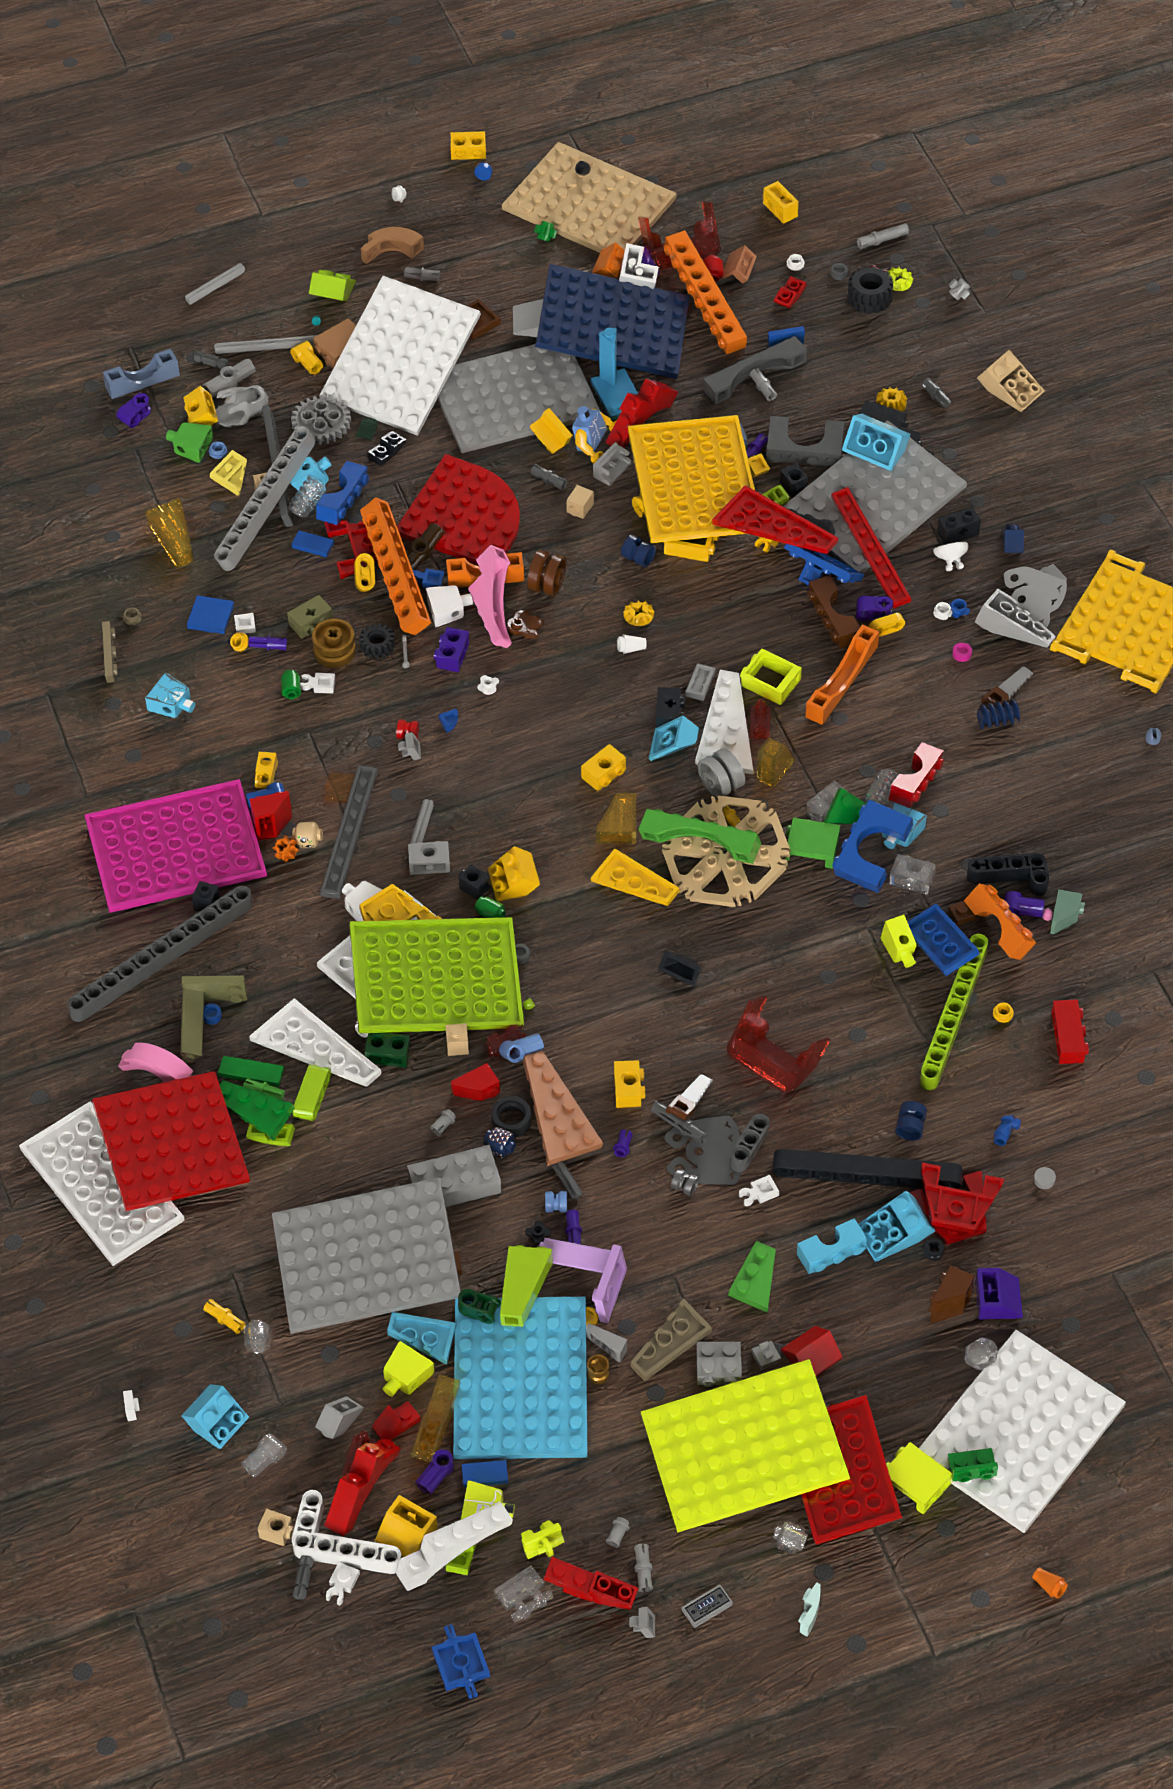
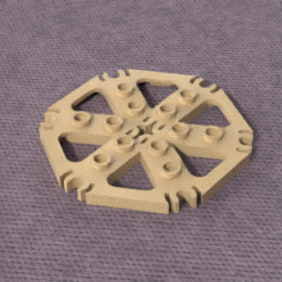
M716 795L718 800L716 802L715 797L712 796L711 804L707 805L704 800H701L702 808H700L697 802L683 817L692 818L700 815L705 822H716L721 826L727 827L728 825L722 811L723 808L727 805L746 807L750 810L749 813L735 827L743 831L752 830L759 834L770 824L773 826L778 842L773 846L761 845L754 864L737 861L728 851L726 854H723L725 848L718 843L695 836L667 840L666 842L671 843L668 845L663 844L662 852L673 883L679 887V894L684 890H688L685 893L687 900L736 907L734 900H736L737 905L742 906L740 901L742 898H747L748 902L751 903L752 894L754 900H756L786 870L788 862L782 858L790 857V848L776 811L774 813V809L771 808L769 811L764 812L767 808L766 803H762L759 800ZM679 855L702 858V860L688 874L681 875L677 870L674 857ZM742 864L771 867V869L758 883L750 884ZM723 871L729 888L726 894L702 891L704 887Z

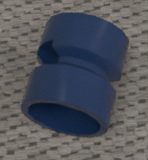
M633 534L626 538L621 549L622 557L630 561L634 560L635 563L643 567H647L651 563L656 553V546L648 541L643 542L642 538Z
M903 1102L900 1106L895 1133L905 1140H919L922 1137L927 1108L919 1102Z

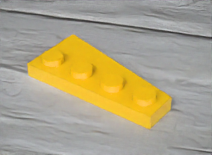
M615 848L591 877V882L665 906H669L680 892L679 887Z

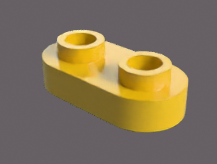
M360 554L354 562L355 586L361 592H368L375 585L374 559L369 554ZM361 562H365L366 567H362ZM362 580L367 582L366 586L362 585Z

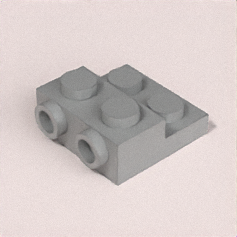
M697 1342V1385L711 1387L714 1385H728L742 1380L741 1342Z

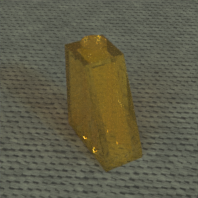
M771 738L765 741L758 750L757 780L773 788L776 786L795 760L785 745Z
M616 793L596 828V844H636V793Z

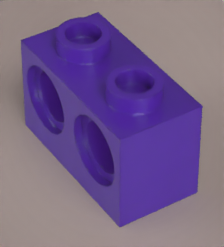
M446 627L445 633L441 634L439 639V649L436 648L434 652L437 668L454 672L460 671L470 644L469 631Z

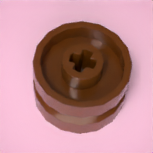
M538 550L530 566L527 581L528 589L535 592H540L543 589L546 595L556 596L565 577L566 557L559 554H554L551 557L550 552Z

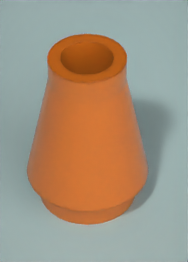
M1040 1567L1032 1576V1579L1050 1597H1056L1057 1599L1064 1594L1068 1586L1063 1577L1045 1571Z

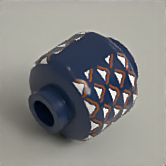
M495 1127L492 1130L489 1129L483 1140L485 1146L490 1145L492 1154L500 1158L506 1157L508 1153L512 1154L516 1147L514 1135L500 1127Z

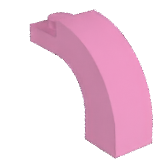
M135 1043L132 1049L124 1052L122 1060L118 1065L123 1071L136 1069L148 1071L159 1077L163 1082L190 1077L193 1072L176 1055L147 1043Z

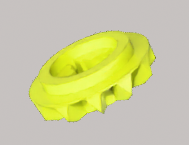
M892 267L887 271L889 276L892 277L893 290L904 291L911 287L913 278L911 272H907L906 268L900 269L898 267L895 269ZM902 276V279L900 278L896 281V277Z

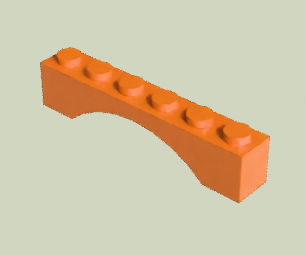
M863 624L861 625L834 674L822 687L816 689L807 701L806 718L821 725L825 723L877 649L879 642L878 631Z

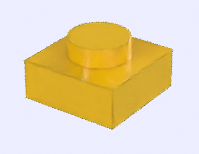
M762 453L748 458L752 478L767 473L770 470Z

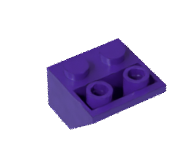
M977 1268L975 1285L979 1319L1023 1318L1019 1278L1000 1268Z

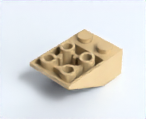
M1010 350L977 377L988 392L1020 412L1045 391Z

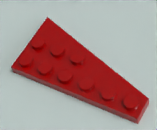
M746 485L712 519V525L828 554L838 543V537Z

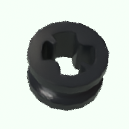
M929 1239L924 1247L925 1257L932 1261L939 1260L943 1256V1243L938 1239ZM930 1247H932L933 1249L934 1247L938 1248V1251L935 1252L934 1250V1252H931Z

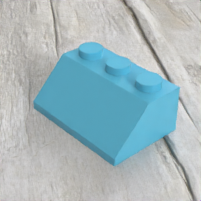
M864 414L853 415L842 451L892 471L905 452L911 434Z

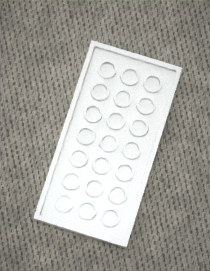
M88 1102L19 1145L23 1154L112 1266L185 1221L184 1216L172 1201L125 1211L91 1102Z

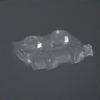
M531 1565L494 1589L495 1596L507 1611L514 1606L517 1608V1611L511 1614L515 1622L522 1618H528L532 1611L538 1607L543 1608L547 1605V1601L553 1598L550 1590L543 1594L539 1591V1589L544 1587V1581ZM532 1595L534 1600L525 1605L522 1601Z

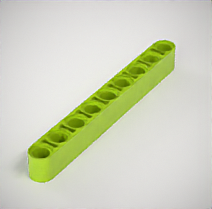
M974 934L971 936L970 941L978 948L980 954L959 967L921 1069L920 1085L926 1090H934L940 1082L986 957L988 939L985 935Z

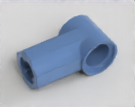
M534 1034L515 1041H504L500 1045L499 1052L503 1058L517 1063L525 1055L543 1051L544 1045L540 1035ZM514 1048L513 1054L510 1055V1050Z

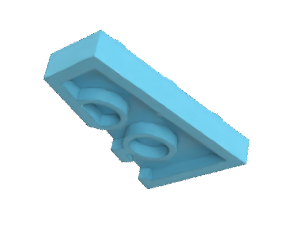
M392 1312L387 1333L389 1336L447 1365L456 1323Z

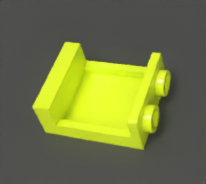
M911 1442L905 1448L902 1446L897 1451L895 1459L891 1463L887 1462L893 1486L916 1502V1509L922 1514L931 1507L952 1481V1473Z

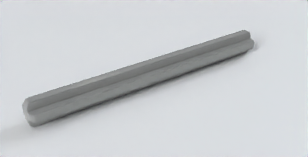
M317 335L216 343L214 348L216 354L287 349L305 341L314 346L313 338Z

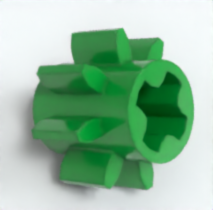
M542 221L541 225L536 224L534 232L538 234L537 239L550 242V238L555 239L557 230L553 229L554 224Z

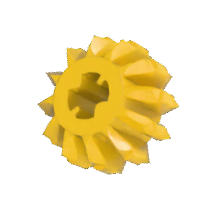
M889 386L888 390L882 388V391L878 392L876 403L904 412L907 398L903 390L898 391L897 387L891 389Z

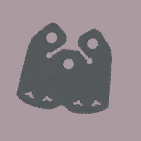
M729 1115L692 1120L694 1125L708 1133L707 1139L703 1144H699L692 1139L686 1146L687 1158L694 1165H697V1169H693L692 1165L682 1157H676L667 1166V1171L674 1176L676 1173L675 1166L682 1164L684 1171L688 1175L693 1174L699 1177L698 1184L735 1185L741 1176V1172H736L730 1167L732 1149L740 1138L736 1123ZM673 1127L666 1133L664 1140L673 1148H681L690 1137L682 1135L680 1130ZM674 1134H680L682 1139L676 1142L672 1137ZM731 1135H733V1137H732L733 1142H731V1141L728 1139V1137H730ZM701 1148L703 1154L700 1156L695 1155L694 1150ZM735 1172L732 1179V1177L729 1174Z

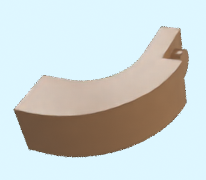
M387 227L374 231L368 235V243L364 244L361 248L362 261L368 264L386 251H399L412 259L424 250L423 236L403 227Z

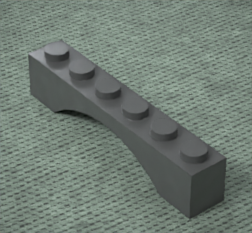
M796 336L786 339L775 346H771L760 353H756L745 360L707 376L703 379V392L716 405L731 398L735 388L750 376V372L753 369L759 368L761 371L780 368L793 369L807 361V349Z

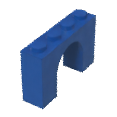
M868 800L867 804L861 807L860 817L857 822L853 823L850 829L851 835L848 839L844 840L841 847L842 852L840 856L835 857L832 867L836 876L879 893L887 878L886 869L861 858L858 854L860 843L865 837L874 833H884L905 842L914 824L912 817Z

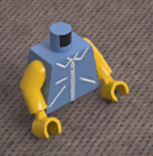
M586 406L578 408V417L572 426L577 451H583L587 456L590 455L591 462L594 464L604 454L602 451L595 453V450L608 429L607 425L609 430L612 431L616 421H610L611 418L596 409H588Z

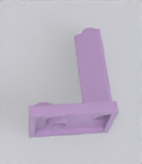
M545 1238L544 1242H541L539 1246L552 1249L553 1264L603 1273L598 1288H595L593 1291L592 1301L595 1302V1312L598 1313L600 1322L609 1323L627 1271L622 1247L613 1244L612 1249L607 1250Z

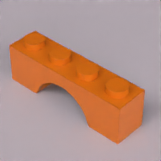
M522 552L506 554L510 564L507 567L505 583L524 582ZM465 558L446 560L448 586L455 585L457 588L470 587L482 574L479 566L469 563Z
M979 883L964 902L975 915L987 917L994 914L999 919L1002 933L998 944L1010 958L1021 960L1036 944L1032 938L1033 934L1020 923L1021 919L1009 910L1008 903L1000 899L997 895L998 891L992 885Z

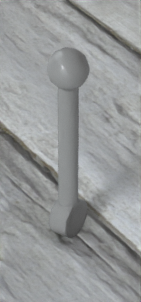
M402 635L404 657L402 666L403 668H408L410 664L407 660L406 635Z

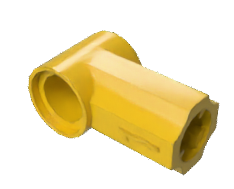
M308 341L290 349L296 363L300 362L310 374L316 375L320 373L323 363L315 355L313 347Z

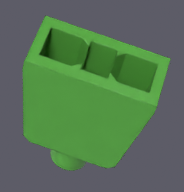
M184 422L181 424L178 432L168 430L166 440L173 442L176 454L201 463L213 440L212 426Z

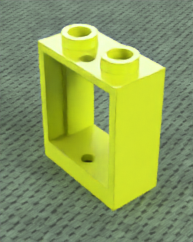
M761 649L758 654L753 655L750 664L742 669L740 674L741 686L782 705L800 682L802 668ZM762 666L785 676L777 688L754 678Z

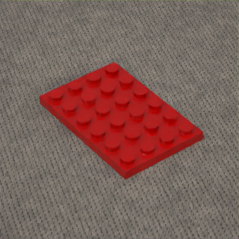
M866 1395L826 1407L850 1479L801 1494L816 1545L902 1518Z

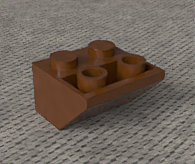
M950 1266L947 1273H942L939 1280L941 1285L938 1290L934 1289L930 1297L932 1302L928 1311L931 1312V1322L935 1323L964 1313L972 1297L974 1275Z

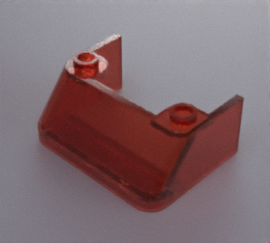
M702 201L705 219L694 224V237H690L702 260L708 255L717 256L721 251L713 204L708 201ZM639 216L638 221L643 245L649 250L652 260L659 267L658 269L673 267L670 256L664 252L663 246L665 243L661 244L660 236L657 233L651 232L648 217Z
M764 995L751 999L727 1044V1053L732 1059L781 1092H792L817 1067L831 1039L827 1037L812 1042L809 1050L802 1051L796 1059L765 1038L769 1031V1024L759 1014L768 997Z

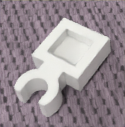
M316 673L315 677L303 674L302 682L307 683L300 684L301 690L314 688V693L333 694L335 674Z
M768 1175L751 1182V1189H741L739 1197L748 1196L749 1198L744 1200V1206H750L756 1199L761 1204L779 1196V1190L771 1176Z
M338 1562L329 1580V1585L333 1587L327 1591L326 1600L330 1601L333 1595H338L337 1605H341L344 1601V1591L351 1593L360 1575L359 1570Z

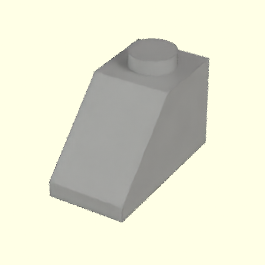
M347 1396L325 1404L315 1427L322 1431L321 1433L324 1436L332 1439L346 1432L361 1414L364 1407Z

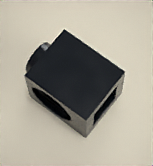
M797 463L780 470V483L791 497L799 494L808 486V477Z
M472 864L467 869H463L458 876L459 889L476 900L491 888L490 875Z
M199 881L192 895L194 910L200 912L220 899L219 887Z

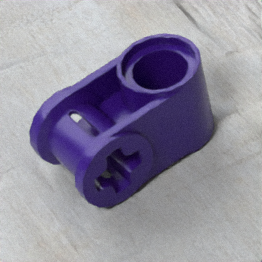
M144 393L136 394L130 401L119 408L116 417L130 428L136 427L139 422L151 413V408L148 405L149 397Z
M861 596L857 599L856 618L860 621H874L893 614L891 610L893 602L891 598L886 596Z

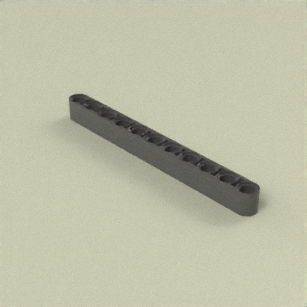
M246 886L236 887L73 995L68 1000L71 1019L76 1022L87 1019L252 908L250 889Z

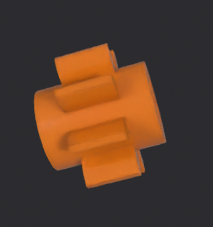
M284 836V839H277L273 847L277 852L274 856L278 859L282 858L284 862H287L288 859H295V855L299 851L295 847L297 842L294 839L290 840L287 836Z

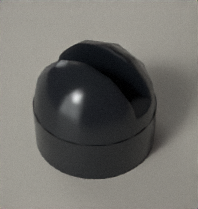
M579 161L576 164L575 171L577 174L586 176L590 173L591 167L587 162Z

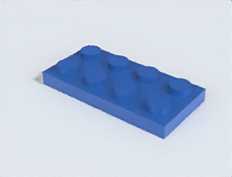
M786 544L784 549L790 551L789 555L795 558H804L805 563L814 567L815 565L821 567V571L826 574H835L841 582L847 583L849 581L854 583V581H862L864 577L862 572H858L827 554Z
M937 904L932 905L907 922L917 945L945 976L980 954L978 948Z

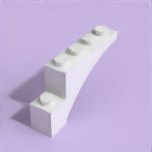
M499 1503L424 1535L420 1550L401 1558L396 1574L407 1591L423 1585L459 1554L484 1538L510 1526L513 1519L503 1504Z

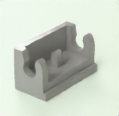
M614 443L593 464V477L610 486L631 465V459L625 457L630 454L629 451Z

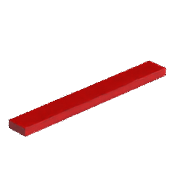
M849 487L831 493L832 500L886 596L891 598L893 608L895 609L910 603L911 597Z

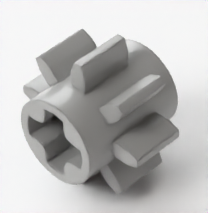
M954 278L949 284L951 288L949 293L957 300L961 297L965 300L970 295L968 289L971 286L962 278L958 281Z

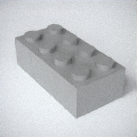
M490 1145L407 1165L410 1184L440 1177L446 1207L501 1193V1179Z

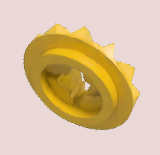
M639 600L636 603L630 602L628 606H625V620L634 626L649 624L654 618L652 605H648L646 601L642 603ZM642 610V613L636 615V612Z

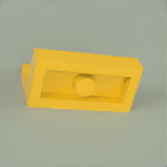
M550 408L545 410L541 418L529 427L551 454L566 446L573 436Z

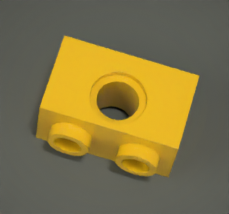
M199 386L183 397L185 402L184 408L188 414V423L211 426L218 421L212 395L203 387Z
M608 744L581 766V778L599 791L601 788L608 786L615 777L624 773L626 757Z
M639 1060L614 1061L616 1108L641 1107V1099H645V1086H641L640 1081H644V1068L639 1067Z

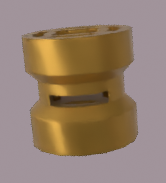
M593 1355L587 1361V1376L590 1382L602 1384L609 1378V1362L605 1356Z

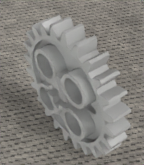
M323 395L320 396V399H317L316 396H313V400L306 398V403L301 401L300 406H295L296 411H292V429L295 430L300 426L307 427L313 435L315 442L318 441L319 445L322 444V441H325L326 444H329V440L336 442V437L342 439V434H347V429H350V410H348L347 405L343 406V401L337 403V398L331 400L330 396L324 399Z

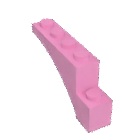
M490 545L476 559L482 574L468 590L478 609V614L482 617L484 627L489 632L492 643L496 646L508 648L512 642L505 623L503 595L507 567L510 562L503 549Z

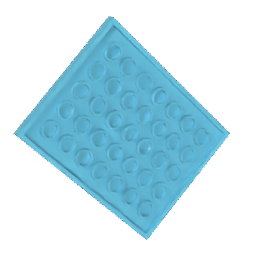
M537 1297L523 1327L501 1325V1305L500 1308L496 1309L494 1314L495 1320L492 1324H486L477 1319L464 1316L458 1310V1298L455 1299L454 1459L587 1458L586 1297ZM465 1301V1302H463V1303H465V1304H471L472 1302H471V1301Z

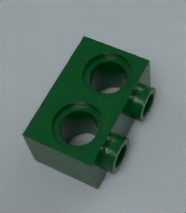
M368 1033L365 1057L374 1064L407 1068L411 1048L410 1035L402 1033Z

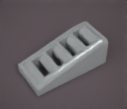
M590 1323L586 1325V1337L621 1363L627 1352V1339Z

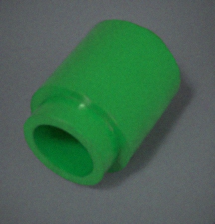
M286 670L281 676L282 695L288 699H295L301 695L300 676L295 670Z
M481 896L475 904V911L484 918L505 917V906L490 897Z

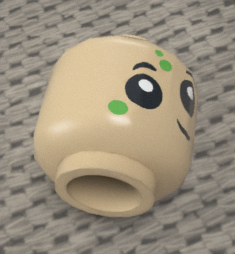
M300 822L293 828L292 837L297 842L299 848H315L318 846L319 841L323 839V831L319 829L315 822Z

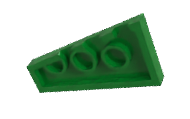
M224 1080L220 1084L227 1110L236 1113L242 1120L252 1124L261 1133L264 1132L273 1141L295 1109L293 1103Z

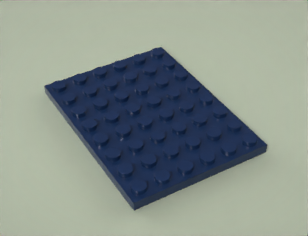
M550 264L535 347L599 361V332L604 331L606 328H616L617 366L677 379L689 295L658 288L651 289L648 286L633 285L631 282H620L619 279Z

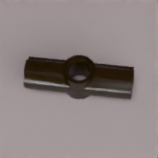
M431 523L421 537L413 541L412 548L407 553L412 570H416L423 561L430 557L432 549L444 536V530L437 524ZM419 548H425L423 551H417Z

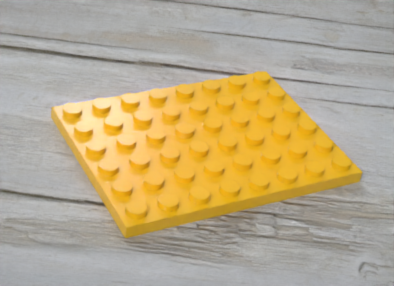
M738 415L628 426V434L651 543L747 534L712 525V519L745 485L755 490Z

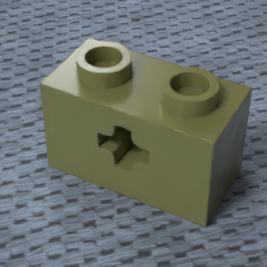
M320 595L287 613L289 626L301 639L311 635L318 623L333 618L332 608Z

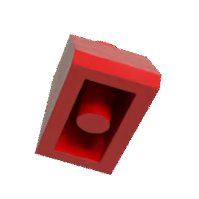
M486 1063L452 1080L451 1092L454 1096L484 1101L494 1098L500 1093V1081Z

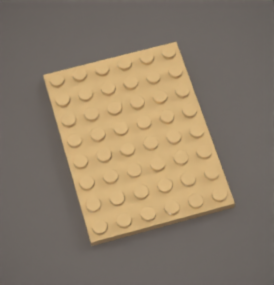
M558 142L504 201L502 210L533 224L541 225L542 221L554 224L553 229L557 230L556 234L600 253L602 249L615 242L624 250L626 243L637 245L675 201L677 193ZM579 161H585L590 165L591 170L588 175L581 176L576 173L575 166Z

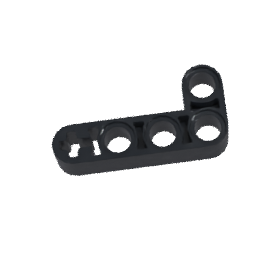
M1040 853L978 857L968 862L967 880L973 884L1028 880L1030 891L1034 895L1040 896L1044 895L1048 890L1049 872L1046 858Z

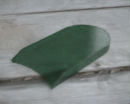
M371 417L363 419L355 438L361 437L372 440L377 428L376 419Z

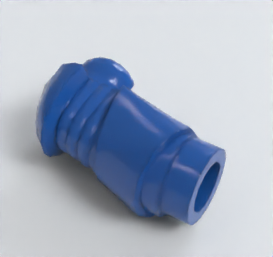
M1014 1115L1002 1117L1001 1124L994 1132V1143L999 1146L1006 1145L1012 1133V1128L1019 1129L1021 1120L1015 1118Z

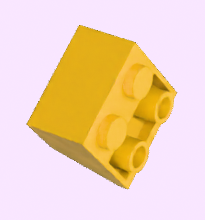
M515 846L487 868L497 901L527 896L540 885L532 854Z
M398 1495L385 1514L375 1542L395 1546L400 1550L401 1557H406L420 1550L424 1535L438 1529L437 1516Z

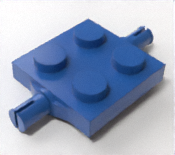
M450 1624L448 1628L447 1625L444 1627L448 1639L442 1644L432 1646V1652L446 1691L465 1687L468 1698L472 1699V1693L475 1698L478 1696L474 1683L490 1677V1672L476 1633L456 1636L454 1626Z

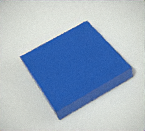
M197 595L187 622V629L225 634L234 608V601Z

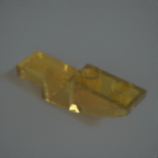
M438 1375L427 1412L423 1416L410 1455L411 1457L428 1462L433 1460V1455L439 1450L454 1410V1402L461 1383L460 1380Z

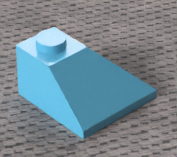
M682 715L655 728L649 760L653 761L692 746L697 741L699 727Z

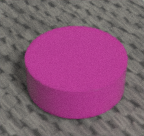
M957 643L953 647L952 655L957 661H968L972 656V648L967 643Z

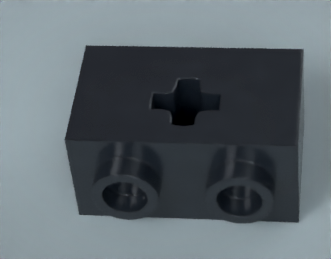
M969 507L939 518L937 534L945 545L979 535L981 519L974 508Z
M658 687L656 728L682 715L684 716V711H680V708H684L685 696H681V688Z

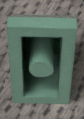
M1058 889L1050 934H1056L1078 922V916L1083 914L1085 902H1081V893Z

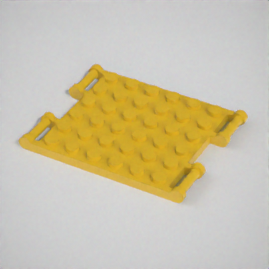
M1110 549L1065 625L1052 642L1050 650L1080 660V663L1085 665L1090 657L1123 669L1122 680L1132 681L1151 689V692L1157 694L1173 667V587L1142 575L1146 563L1136 562L1116 554V551ZM1112 561H1116V562H1118V563H1121V564H1123V565H1126V566H1128V567H1131V568L1135 569V571H1132V570H1129V569L1124 568V567H1122V566H1119V565H1117V564H1114V563H1112Z

